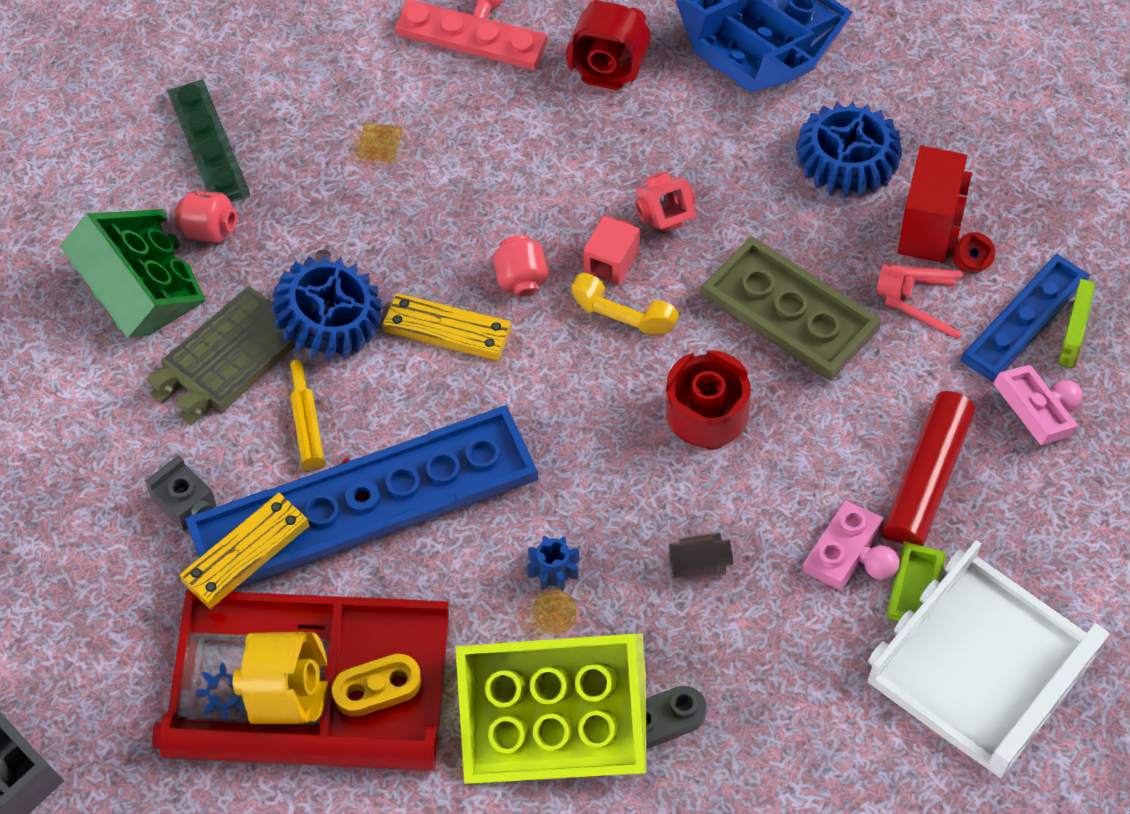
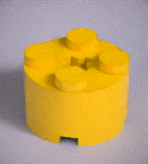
M266 632L249 633L247 635L242 667L236 668L233 674V689L236 695L243 696L248 720L251 724L310 723L309 721H316L321 716L327 698L328 681H320L319 666H327L324 646L316 633Z

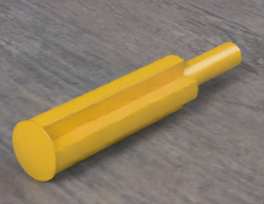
M295 359L290 363L294 391L291 392L290 397L301 457V468L305 471L318 470L326 465V460L323 455L313 392L306 386L302 361Z

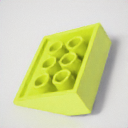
M643 633L455 646L464 784L646 773V671Z

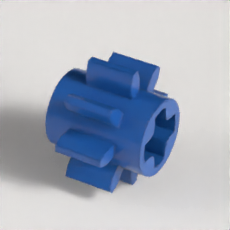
M542 536V542L538 548L529 547L528 558L531 563L527 565L528 577L535 578L538 576L541 590L544 591L549 585L558 586L563 591L564 582L568 578L578 579L579 569L576 563L579 562V550H569L566 545V537L548 539L546 536Z
M221 663L219 667L220 674L214 677L203 671L202 677L208 683L207 689L195 691V696L208 698L209 703L203 711L205 715L211 713L216 708L222 710V718L224 721H227L229 709L236 707L239 711L245 712L246 708L239 701L241 695H230L229 703L220 704L218 696H211V690L217 689L221 680H228L229 687L233 688V675L226 673V666L224 663Z

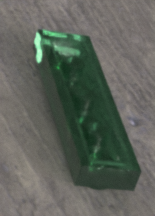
M201 79L167 90L170 102L206 191L223 193L230 199L231 203L250 197L248 186L204 80Z

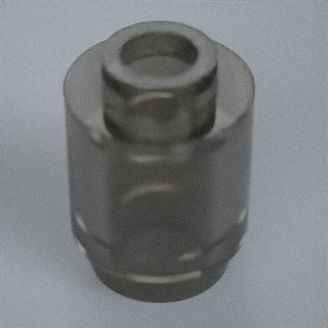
M720 532L678 538L677 543L668 544L673 578L684 577V580L688 581L726 575V566L733 565L730 539L722 540Z

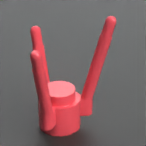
M884 264L882 266L877 285V295L886 297L884 306L899 309L956 339L961 337L959 331L901 300L902 297H911L915 283L956 286L957 281L955 279L963 277L962 271L911 268L894 264Z

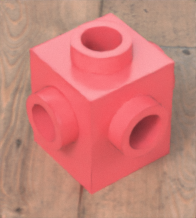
M667 171L647 177V184L635 188L638 199H635L636 212L642 222L646 221L648 226L661 229V232H667L682 227L684 225L683 221L697 217L693 205L695 203L694 193L686 178L669 176ZM662 195H663L664 201H663V204L661 205L659 196H662Z

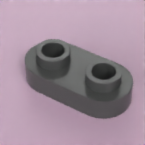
M678 686L646 698V719L650 721V724L646 726V749L693 732L703 724L706 718L707 706L704 696L698 690L689 686ZM681 702H687L692 708L687 711H681L676 705Z

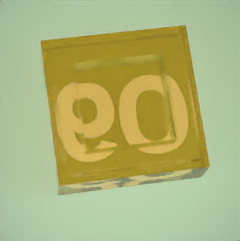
M365 122L356 151L357 158L395 163L403 135L402 127Z

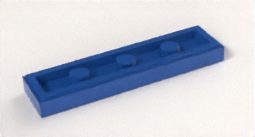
M1056 253L962 354L960 361L991 382H994L999 373L1008 369L1077 292L1080 279L1088 280L1090 274Z

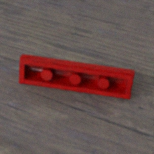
M942 391L935 396L882 530L881 537L900 544H904V541L921 546L925 545L975 413L973 402L966 396L953 391Z

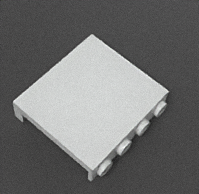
M976 540L966 553L959 549L945 568L948 574L941 583L934 579L928 585L920 598L923 604L916 613L908 610L894 629L897 635L891 643L887 644L885 641H882L868 660L872 668L867 682L927 727L1002 779L1100 653L1110 633L1096 623L1087 633L980 559L977 555L982 543Z

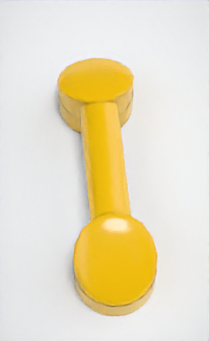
M579 273L571 285L574 298L585 311L589 313L594 311L637 327L642 333L648 335L670 332L679 319L678 311L671 304L661 300L652 301L646 312L642 313L602 298L605 292L603 282L588 273Z

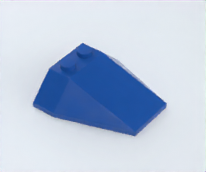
M676 0L694 53L707 61L712 68L720 70L734 80L738 86L750 92L790 82L814 70L852 15L851 10L836 0H818L836 13H833L815 0Z

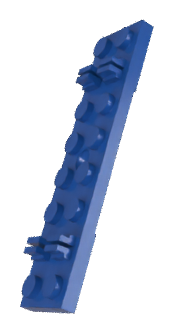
M505 405L269 490L266 489L186 517L185 520L200 558L278 493L284 496L308 518L309 527L235 588L237 589L538 480V471L508 406ZM361 492H368L371 495L365 502H358L354 499L356 494Z

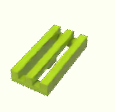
M1080 279L1058 365L1070 368L1076 365L1096 287L1093 281Z

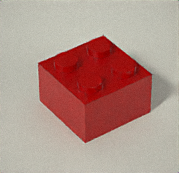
M920 145L905 206L897 254L945 263L947 250H955L960 232L959 227L961 226L967 201L966 196L968 195L972 172L965 171L968 154Z

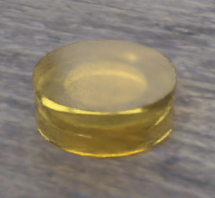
M550 590L542 593L535 600L533 619L541 631L553 635L562 634L574 625L577 618V608L574 599L569 594L559 590Z

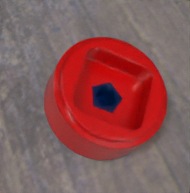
M979 232L967 233L957 241L956 248L952 251L954 263L963 272L971 274L980 273L993 263L995 247L986 235Z

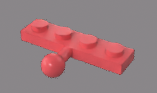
M407 0L395 26V33L399 36L536 70L548 44L547 34L487 19L490 10L497 8L503 0H475L477 5L472 15L414 0Z

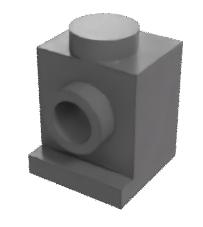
M179 455L145 480L151 500L183 531L188 529L186 517L217 506L212 490L185 465L184 460Z

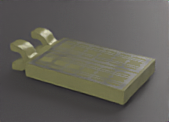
M247 286L161 360L163 368L156 370L147 377L148 383L154 387L151 395L161 403H164L182 386L187 389L188 392L181 395L176 400V404L183 410L179 414L180 418L192 426L211 408H214L220 414L223 413L295 347L296 340L284 342V330L276 329L274 323L276 316L272 315V302L250 286Z

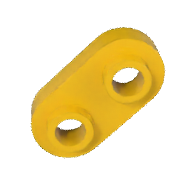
M393 654L344 670L335 678L332 685L334 703L343 714L359 717L408 701L418 693L421 687L420 668L417 662L410 656ZM398 676L407 679V682L399 687L392 685L391 682ZM355 690L364 693L363 697L357 701L350 700L348 696Z

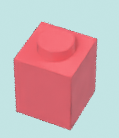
M603 215L583 249V272L620 285L640 250V228L633 226L625 220H616Z

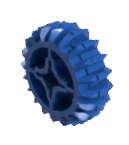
M837 101L833 109L823 105L819 114L811 113L807 123H803L796 145V151H798L797 161L799 167L804 168L805 179L814 178L816 188L823 186L825 183L828 184L827 190L829 195L836 188L842 189L845 198L852 189H856L860 197L865 193L866 187L876 193L878 188H880V183L888 185L892 175H895L899 168V159H901L903 149L900 143V131L894 129L893 119H884L882 110L874 113L871 112L869 104L859 108L852 101L848 107H843Z
M326 254L320 258L319 263L310 256L304 261L303 265L295 262L289 272L284 271L280 276L278 285L274 288L272 296L274 300L271 311L272 315L276 316L274 322L276 329L284 330V342L296 340L295 347L297 352L304 347L311 349L312 359L317 356L318 352H324L328 361L334 357L335 352H338L344 359L350 355L351 349L359 353L363 349L365 342L369 343L373 339L376 332L375 329L379 327L381 321L382 300L377 298L379 293L378 286L369 285V273L357 274V263L349 268L344 266L342 256L335 263L329 262ZM330 300L328 313L324 315L326 301Z

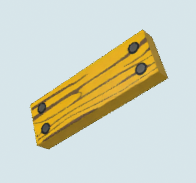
M396 293L383 322V331L499 361L511 331V321Z
M280 493L276 494L180 574L182 583L209 609L213 608L309 527L308 518Z

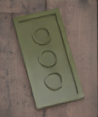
M753 236L702 285L701 296L830 381L835 378L880 329V318Z

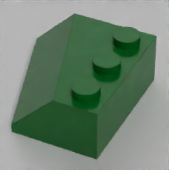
M163 209L86 213L60 245L69 258L71 266L81 274L92 289L93 296L103 304L114 319L116 327L127 338L151 335L205 301L190 265L176 258L173 253V249L180 246L175 234L169 233L166 235L160 223L168 219Z

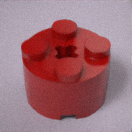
M599 0L591 1L581 13L566 48L565 56L569 68L573 71L575 67L583 75L581 80L584 83L612 90L622 89L624 84L635 81L651 41L650 31L645 23V14L640 9L628 8L617 3Z
M707 350L705 355L694 356V353L685 355L673 365L667 377L666 422L677 437L688 444L716 450L732 442L743 432L749 418L751 384L744 365L735 357L715 350Z

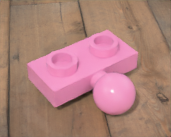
M1026 365L1000 372L993 382L994 386L1040 445L1071 437L1078 428V424L1067 412L1078 408L1083 398L1080 386L1074 381L1060 380L1049 389L1033 367Z
M845 500L803 563V572L842 591L860 563L865 565L867 573L874 579L887 580L897 573L899 557L888 546L880 545L872 549L870 548L884 527L883 517Z

